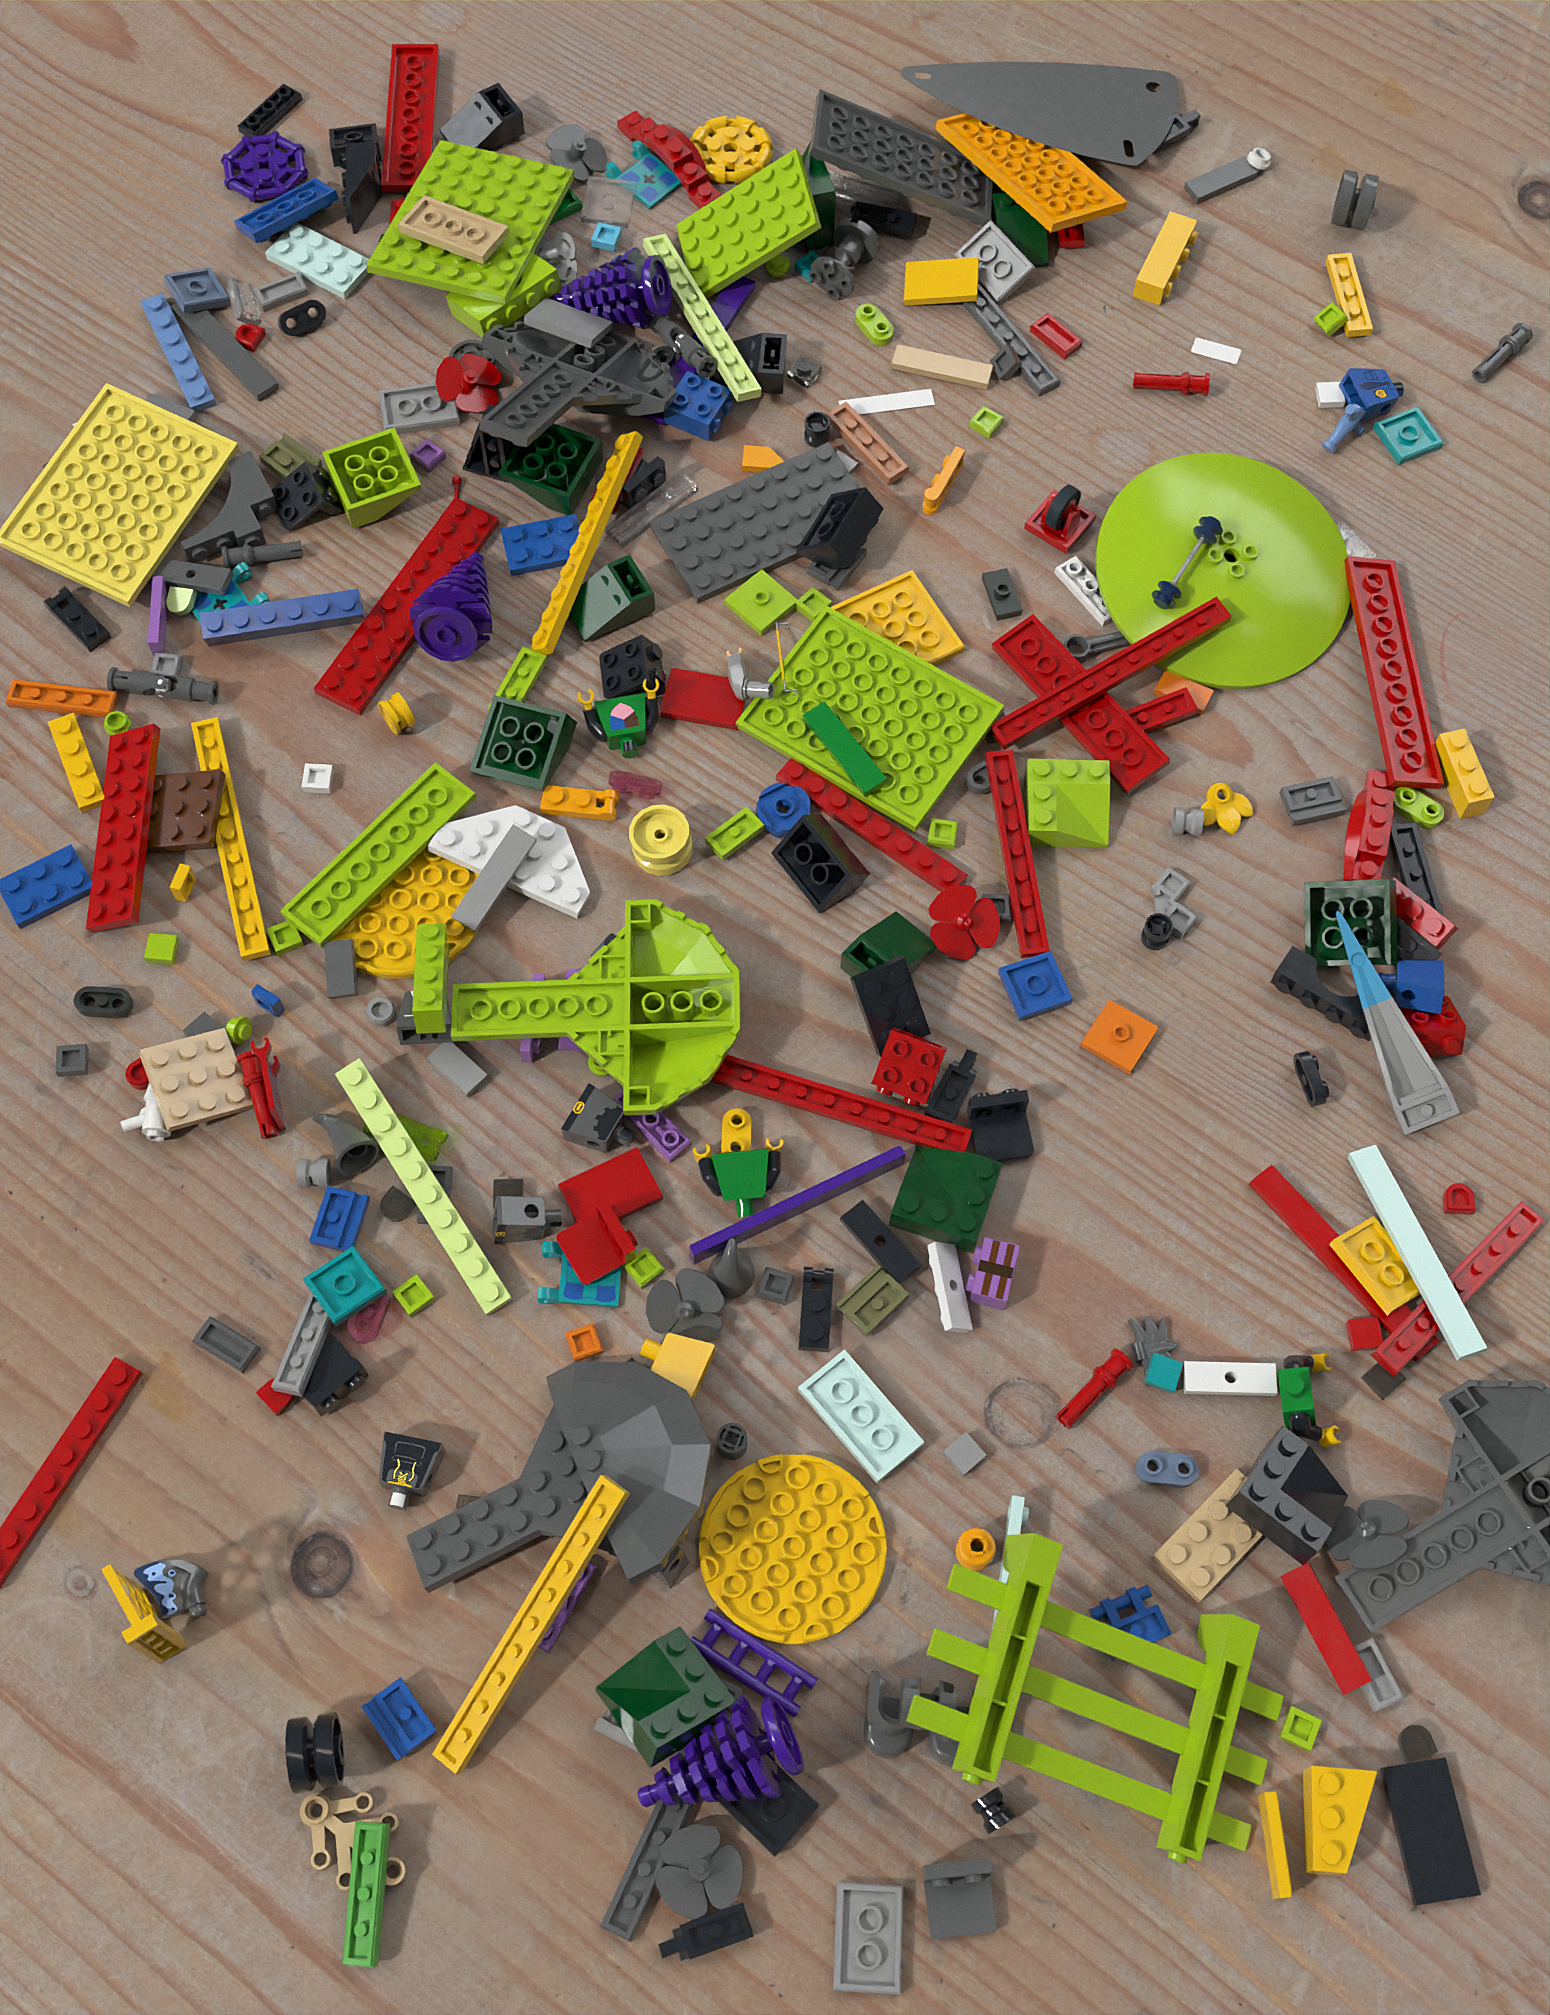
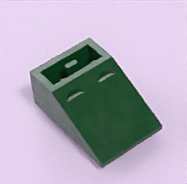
M629 554L606 564L581 585L570 610L569 617L584 641L587 642L654 612V592Z
M895 911L862 933L841 953L840 968L850 977H853L901 955L905 957L911 974L937 947L928 936Z

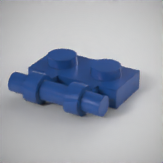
M1148 1585L1138 1589L1135 1587L1127 1589L1124 1595L1112 1600L1110 1598L1101 1600L1099 1602L1100 1605L1090 1609L1093 1619L1099 1620L1106 1617L1110 1626L1152 1643L1167 1638L1172 1634L1159 1605L1157 1604L1146 1609L1143 1600L1152 1597ZM1131 1606L1135 1614L1120 1620L1117 1611ZM1111 1656L1112 1661L1118 1659L1116 1657Z

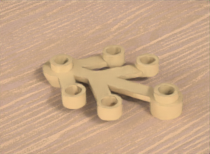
M361 1792L355 1797L331 1801L324 1794L314 1793L306 1797L300 1807L302 1821L311 1827L313 1853L310 1858L313 1868L323 1871L328 1869L332 1863V1856L326 1850V1827L336 1836L339 1872L336 1877V1885L343 1891H349V1886H342L341 1879L345 1874H351V1848H353L355 1822L343 1823L334 1815L353 1810L361 1814H367L374 1807V1798L369 1793ZM362 1797L369 1798V1805L365 1809H360L358 1806V1802ZM316 1805L323 1807V1812L319 1817H313L312 1809ZM391 1812L384 1813L378 1818L361 1820L384 1823L387 1817H393L395 1825L390 1829V1834L395 1833L400 1826L398 1816ZM321 1853H325L327 1857L326 1863L323 1866H318L316 1864V1857ZM389 1857L387 1859L385 1884L397 1886L404 1881L407 1868L405 1863L399 1858ZM396 1865L400 1871L399 1875L391 1879L388 1876V1870L391 1866Z

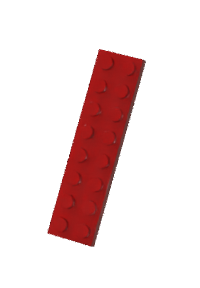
M392 44L381 180L382 192H410L433 153L439 66L438 44Z
M1034 614L992 643V649L1037 698L1086 671ZM1108 692L1058 719L1095 760L1109 761L1110 777L1127 795L1170 764V758Z
M154 723L110 735L103 788L104 799L101 804L92 875L93 884L90 891L86 929L92 933L138 923L161 730Z

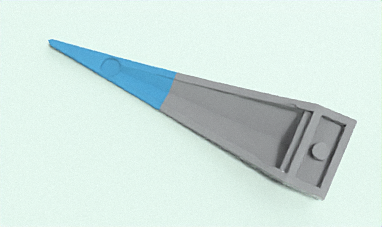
M1336 911V918L1389 1103L1403 1135L1459 1114V1109L1446 1081L1390 995L1341 912Z

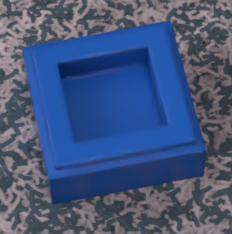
M258 984L252 989L251 993L256 1004L272 1015L280 1017L285 1010L280 998Z

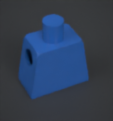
M1400 960L1397 962L1395 974H1378L1387 990L1394 991V1001L1397 1006L1441 1014L1444 996V961Z

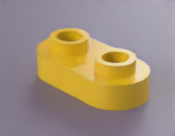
M734 1108L725 1113L722 1120L721 1153L733 1152L731 1147L735 1145L741 1148L740 1151L751 1150V1117L745 1110ZM738 1118L742 1120V1123L735 1125L732 1123V1120Z

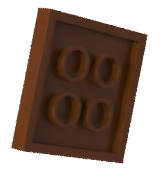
M221 769L155 775L146 853L214 848L226 776Z

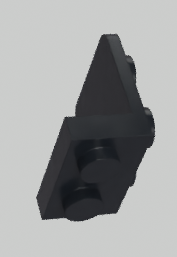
M659 456L649 464L641 459L633 477L622 486V500L620 503L631 511L666 481L665 461ZM605 470L596 477L597 484L602 479Z
M305 461L271 490L285 529L293 531L318 509L335 517L343 511L338 501L340 499L339 495L333 489L329 481L331 479L330 475L324 468H318Z
M640 635L602 652L599 660L604 697L606 699L617 698L639 687H643L645 679L647 681L646 687L649 690L656 688V679L658 680L659 689L656 691V696L665 693L664 681L666 676L662 667L661 658L663 653L660 646L645 636Z
M1012 1088L1004 1090L1000 1094L990 1095V1093L983 1092L969 1098L967 1116L970 1129H972L971 1136L975 1154L995 1161L1026 1158L1033 1155L1034 1147L1026 1114L1029 1103L1027 1090L1019 1091Z
M327 1334L303 1397L322 1417L327 1412L335 1409L350 1392L357 1390L369 1375L357 1358L354 1359L332 1334Z

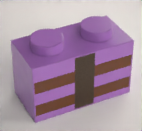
M986 1237L982 1247L976 1245L972 1263L978 1264L976 1274H969L966 1291L971 1292L969 1302L1000 1310L1005 1309L1020 1246Z

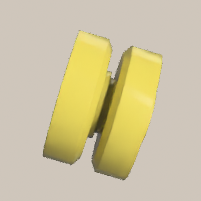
M652 805L641 810L633 818L629 827V839L634 858L638 866L645 872L656 876H667L680 871L689 863L693 853V845L689 824L684 814L668 805Z

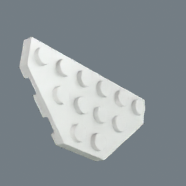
M517 805L448 822L436 832L429 843L428 851L480 874L514 824L535 837L537 842L508 884V888L578 919L590 898L588 885L565 827Z

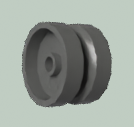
M1344 170L1332 212L1331 224L1343 226L1347 222L1351 211V227L1365 230L1374 207L1379 176L1365 174L1359 188H1357L1358 173Z

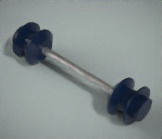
M1208 516L1199 519L1200 526H1195L1193 529V533L1198 539L1195 547L1173 581H1160L1158 583L1159 590L1152 592L1154 603L1162 609L1175 607L1174 599H1180L1182 596L1176 584L1203 543L1215 544L1217 542L1215 535H1221L1223 529L1220 521L1215 517Z

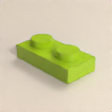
M746 806L706 836L705 843L724 861L764 831V824Z

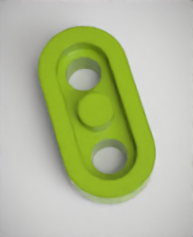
M863 304L859 306L855 316V322L873 344L877 346L890 344L893 340L894 328L888 319L875 305Z
M1399 787L1394 791L1393 809L1395 812L1412 822H1416L1417 825L1425 829H1433L1440 824L1444 817V810L1439 803L1412 787ZM1427 810L1432 811L1434 814L1428 813Z

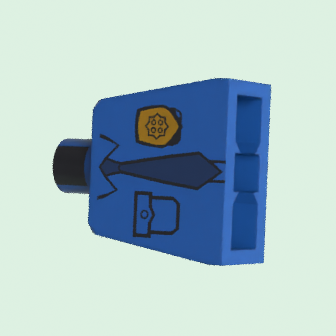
M1349 368L1339 384L1348 405L1357 404L1365 410L1366 413L1359 422L1387 414L1404 393L1403 384L1401 382L1392 383L1387 371L1384 369Z

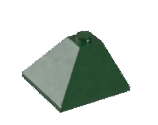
M494 695L470 772L544 792L570 747L577 721L564 712Z

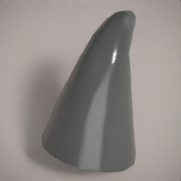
M316 1114L312 1117L314 1122L320 1124L328 1131L334 1148L336 1168L342 1175L348 1177L358 1175L365 1171L377 1158L380 1150L379 1144L355 1125L331 1114Z
M731 1238L725 1250L718 1253L711 1261L708 1268V1277L716 1282L724 1297H739L745 1294L753 1284L755 1277L754 1266L751 1259L744 1252L738 1250L736 1240Z

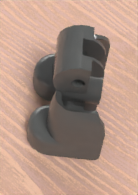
M872 1670L868 1680L864 1741L868 1749L878 1757L890 1759L903 1754L911 1743L913 1729L927 1730L906 1722L914 1695L929 1699L967 1715L970 1707L956 1706L957 1694H954V1685L942 1680L939 1681V1688L935 1687L932 1694L920 1693L921 1678L918 1677L902 1680L900 1699L883 1697L885 1680L879 1671ZM927 1730L928 1746L933 1758L940 1764L952 1767L959 1742Z

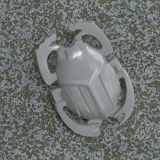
M557 232L556 237L550 242L542 238L534 253L557 269L560 282H564L562 287L568 283L573 284V281L577 279L578 265L576 262L577 251L575 242L570 234ZM562 241H567L571 248L569 249L568 245Z

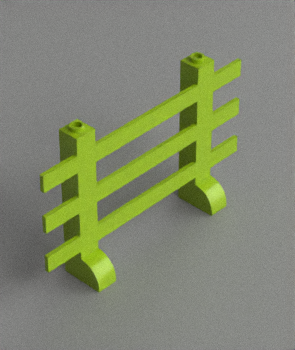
M1036 1533L1007 1535L1003 1550V1566L1009 1572L1006 1584L961 1565L953 1564L946 1590L998 1610L987 1648L939 1629H934L926 1653L930 1657L979 1675L967 1715L929 1699L914 1695L906 1722L959 1742L952 1769L963 1773V1781L978 1786L982 1785V1781L995 1783L1001 1760L1004 1759L1163 1820L1156 1848L1167 1851V1858L1175 1862L1187 1864L1188 1859L1201 1861L1206 1838L1240 1851H1246L1252 1825L1214 1811L1223 1772L1262 1786L1268 1760L1230 1745L1239 1708L1270 1720L1278 1721L1284 1696L1246 1681L1260 1625L1234 1614H1201L1197 1632L1198 1644L1203 1651L1207 1652L1204 1663H1201L1048 1601L1063 1544ZM1041 1627L1197 1690L1187 1728L1030 1666L1029 1663L1039 1628ZM1021 1692L1180 1754L1171 1792H1165L1011 1732L1010 1729Z

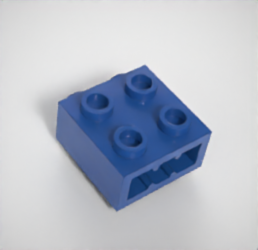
M687 371L676 387V397L673 403L664 411L665 423L709 441L714 433L717 434L720 431L725 416H729L733 410L732 392L728 387Z

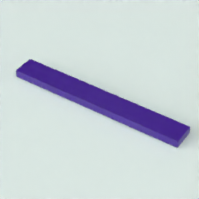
M744 276L726 286L711 308L726 332L756 288V281ZM694 332V334L692 335V339H694L704 348L697 334ZM681 355L678 356L670 368V376L673 377V388L678 386L687 371L698 375L697 369L690 367ZM664 412L642 415V417L663 426L666 424Z
M901 1146L892 1148L703 1238L689 1246L690 1257L694 1265L724 1251L731 1238H734L737 1244L904 1165L906 1154Z

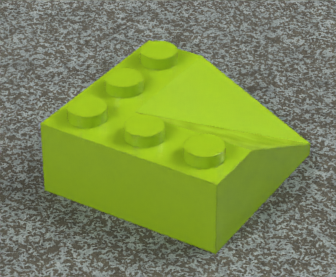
M395 427L322 452L327 472L339 495L340 502L352 529L377 521L422 488Z
M1027 758L1024 772L1025 818L1030 845L1039 847L1108 848L1110 808L1109 761Z

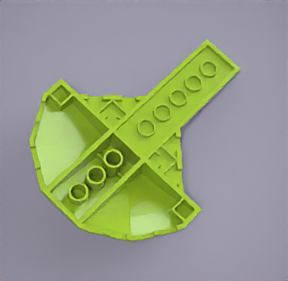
M657 899L625 900V926L617 933L615 939L607 946L604 945L588 960V964L578 973L575 972L567 980L453 984L452 1041L568 1037L623 1086L624 1115L658 1114L708 1084L741 1033L739 969L732 963L725 949L715 939L708 925L702 922L698 923L686 917V914L679 910L676 912L664 906L663 902Z

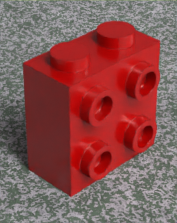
M894 1027L890 1032L871 1084L876 1085V1090L883 1094L892 1096L894 1092L904 1096L903 1101L911 1105L919 1106L920 1103L926 1104L948 1048Z

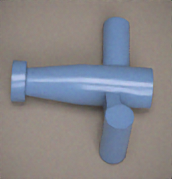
M1349 404L1346 406V414L1341 417L1328 441L1325 440L1322 443V447L1326 451L1333 454L1336 451V446L1351 431L1358 436L1363 434L1366 428L1358 422L1366 412L1359 405Z

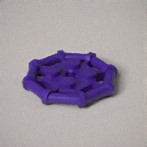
M275 131L272 134L253 137L245 135L241 137V141L228 154H224L221 158L225 174L224 185L228 190H234L242 194L253 203H256L258 200L280 197L291 191L301 180L307 179L309 172L305 164V148L301 144H295L280 136L279 132ZM278 146H281L289 152L283 153L282 151L278 150ZM246 150L248 151L242 159H237ZM295 161L296 167H289V163ZM234 169L241 170V174L234 176Z

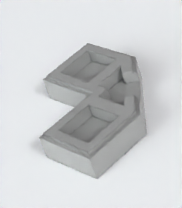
M1168 867L1155 882L1151 891L1156 913L1164 914L1171 919L1173 923L1171 934L1182 940L1196 923L1198 916L1177 902L1190 887L1191 881Z

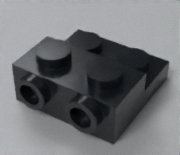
M376 123L329 129L330 149L334 167L343 168L342 154H346V143L375 142L378 159L381 161Z

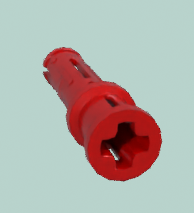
M1134 372L1133 389L1180 391L1182 395L1187 393H1203V396H1208L1210 373H1206L1203 376L1189 375V372H1184L1181 375Z
M253 1051L244 1052L238 1055L236 1059L242 1066L244 1074L243 1085L249 1088L261 1139L274 1138V1136L280 1135V1132L269 1110L260 1059Z
M1114 1348L1110 1352L1111 1356L1101 1367H1095L1090 1381L1055 1415L1056 1419L1064 1427L1066 1426L1070 1430L1076 1421L1106 1390L1114 1389L1117 1386L1116 1381L1126 1371H1131L1134 1368L1132 1361L1123 1352Z

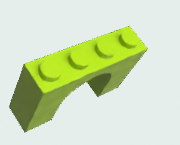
M533 253L518 281L519 286L513 290L506 304L454 292L447 294L446 299L452 316L482 338L495 325H503L506 328L531 311L544 299L558 293L562 285L557 269Z

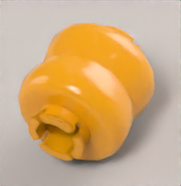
M970 1528L963 1532L955 1548L956 1558L960 1565L973 1571L983 1570L988 1567L996 1552L995 1540L992 1535L981 1528ZM971 1547L979 1548L980 1552L972 1551Z

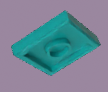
M1418 406L1378 421L1373 426V430L1398 465L1439 450L1444 444Z
M354 1245L303 1278L304 1284L335 1327L387 1293L386 1288Z

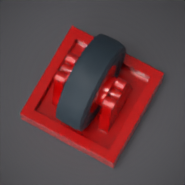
M1068 484L1059 492L1054 489L1025 522L1024 529L1067 554L1095 522L1096 514L1079 504L1081 491Z

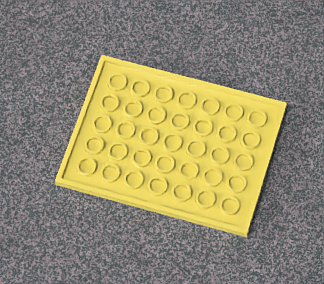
M106 383L1 527L0 546L131 607L229 465L228 462L234 458L240 449L239 445L233 440Z

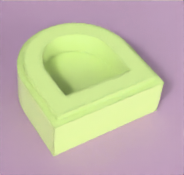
M170 587L166 605L175 615H186L194 607L197 592L193 589Z

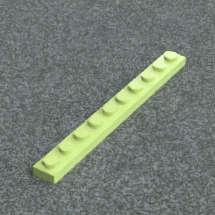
M662 234L643 238V247L649 256L659 255L664 260L670 276L673 297L709 356L717 360V369L737 402L761 397L762 389L667 235Z
M359 1058L335 1073L485 1314L489 1316L513 1300L363 1061Z

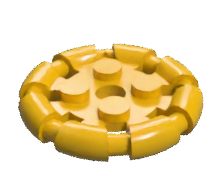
M727 115L712 118L705 122V126H699L690 138L706 165V171L710 180L725 184V181L735 182V184L742 183L767 167L773 156V144L768 132L763 127L759 128L758 123L743 116L736 115V118H727ZM727 150H735L736 152H726V151H727ZM726 169H735V172H728Z

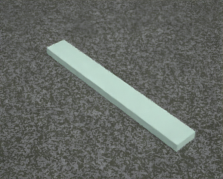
M1373 1145L1349 1153V1162L1457 1362L1484 1353L1487 1349L1486 1344L1377 1146Z

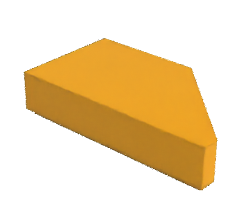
M744 445L742 471L762 472L784 462L770 447Z

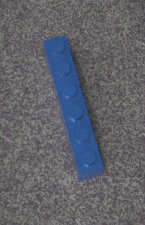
M359 589L203 612L199 613L203 640L208 646H216L358 624L364 621L365 614Z

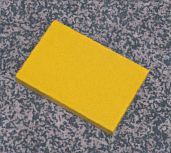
M979 257L906 262L904 305L978 301Z
M1374 1216L1335 1238L1329 1244L1386 1315L1391 1314L1421 1295L1388 1232Z

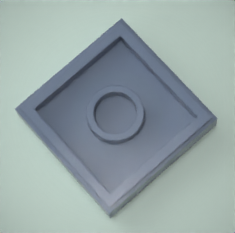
M211 268L164 275V283L183 313L230 305L229 295Z

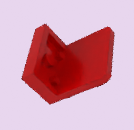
M1443 996L1441 1014L1399 1007L1429 1057L1462 1055L1467 1026L1448 996Z
M607 1199L596 1204V1212L559 1232L556 1236L557 1243L583 1285L591 1284L636 1258L635 1247L638 1246L637 1240L630 1229L624 1230L620 1223L623 1217L615 1204L610 1206Z

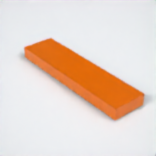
M12 679L5 702L8 707L106 718L109 713L115 711L119 695L116 691Z

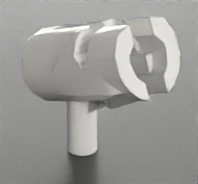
M149 1082L144 1096L146 1105L141 1109L140 1114L120 1122L124 1132L142 1127V1133L146 1135L148 1140L160 1142L164 1138L171 1136V1131H167Z

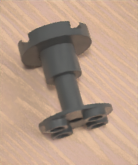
M852 218L841 220L833 232V240L837 247L835 251L836 259L819 257L811 265L809 278L826 291L831 299L837 300L839 297L849 296L855 289V280L848 267H854L856 263H869L873 261L880 250V246L878 247L877 244L879 240L878 235L863 221L859 220L858 223L850 222Z

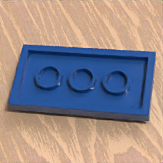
M314 178L234 220L238 231L254 242H265L274 233L288 230L291 224L310 218L312 213L319 209L329 208L339 197L335 189Z

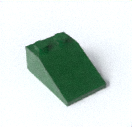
M1007 193L993 194L991 207L992 222L1034 267H1048L1049 260L1045 227Z

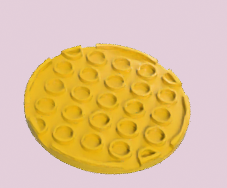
M427 846L329 942L344 939L354 940L356 969L363 973L387 979L414 978L417 925L445 923L449 942L450 963L464 952L477 934V932L475 933L451 916L479 874L428 851Z
M806 1454L773 1455L759 1459L757 1462L737 1471L719 1488L712 1498L703 1518L699 1537L701 1572L710 1596L718 1608L731 1622L749 1634L777 1644L800 1645L814 1643L836 1635L849 1627L863 1614L874 1599L886 1565L887 1546L884 1523L869 1492L852 1474L828 1460Z

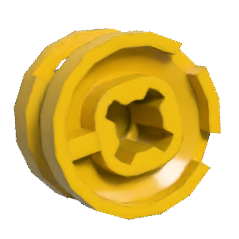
M398 692L392 694L389 700L378 702V707L384 720L395 735L401 734V729L411 728L416 725L409 706Z

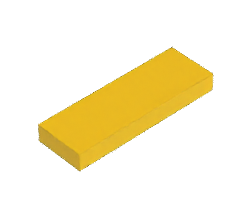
M1276 1791L1264 1792L1258 1795L1272 1896L1273 1900L1292 1897L1293 1894L1278 1794Z

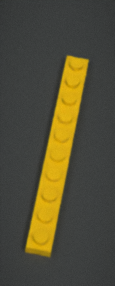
M637 431L623 434L615 442L614 452L606 463V471L603 478L597 484L598 490L588 506L585 520L579 527L576 542L570 548V556L567 563L561 569V577L557 586L551 593V601L548 608L542 614V622L538 631L533 635L531 650L544 655L552 654L643 439V436Z
M218 717L193 722L191 726L201 771L221 769L226 774L216 832V843L240 955L243 961L271 955L220 722Z
M600 1475L434 1750L432 1755L453 1773L460 1774L465 1769L629 1497L630 1493L608 1476Z

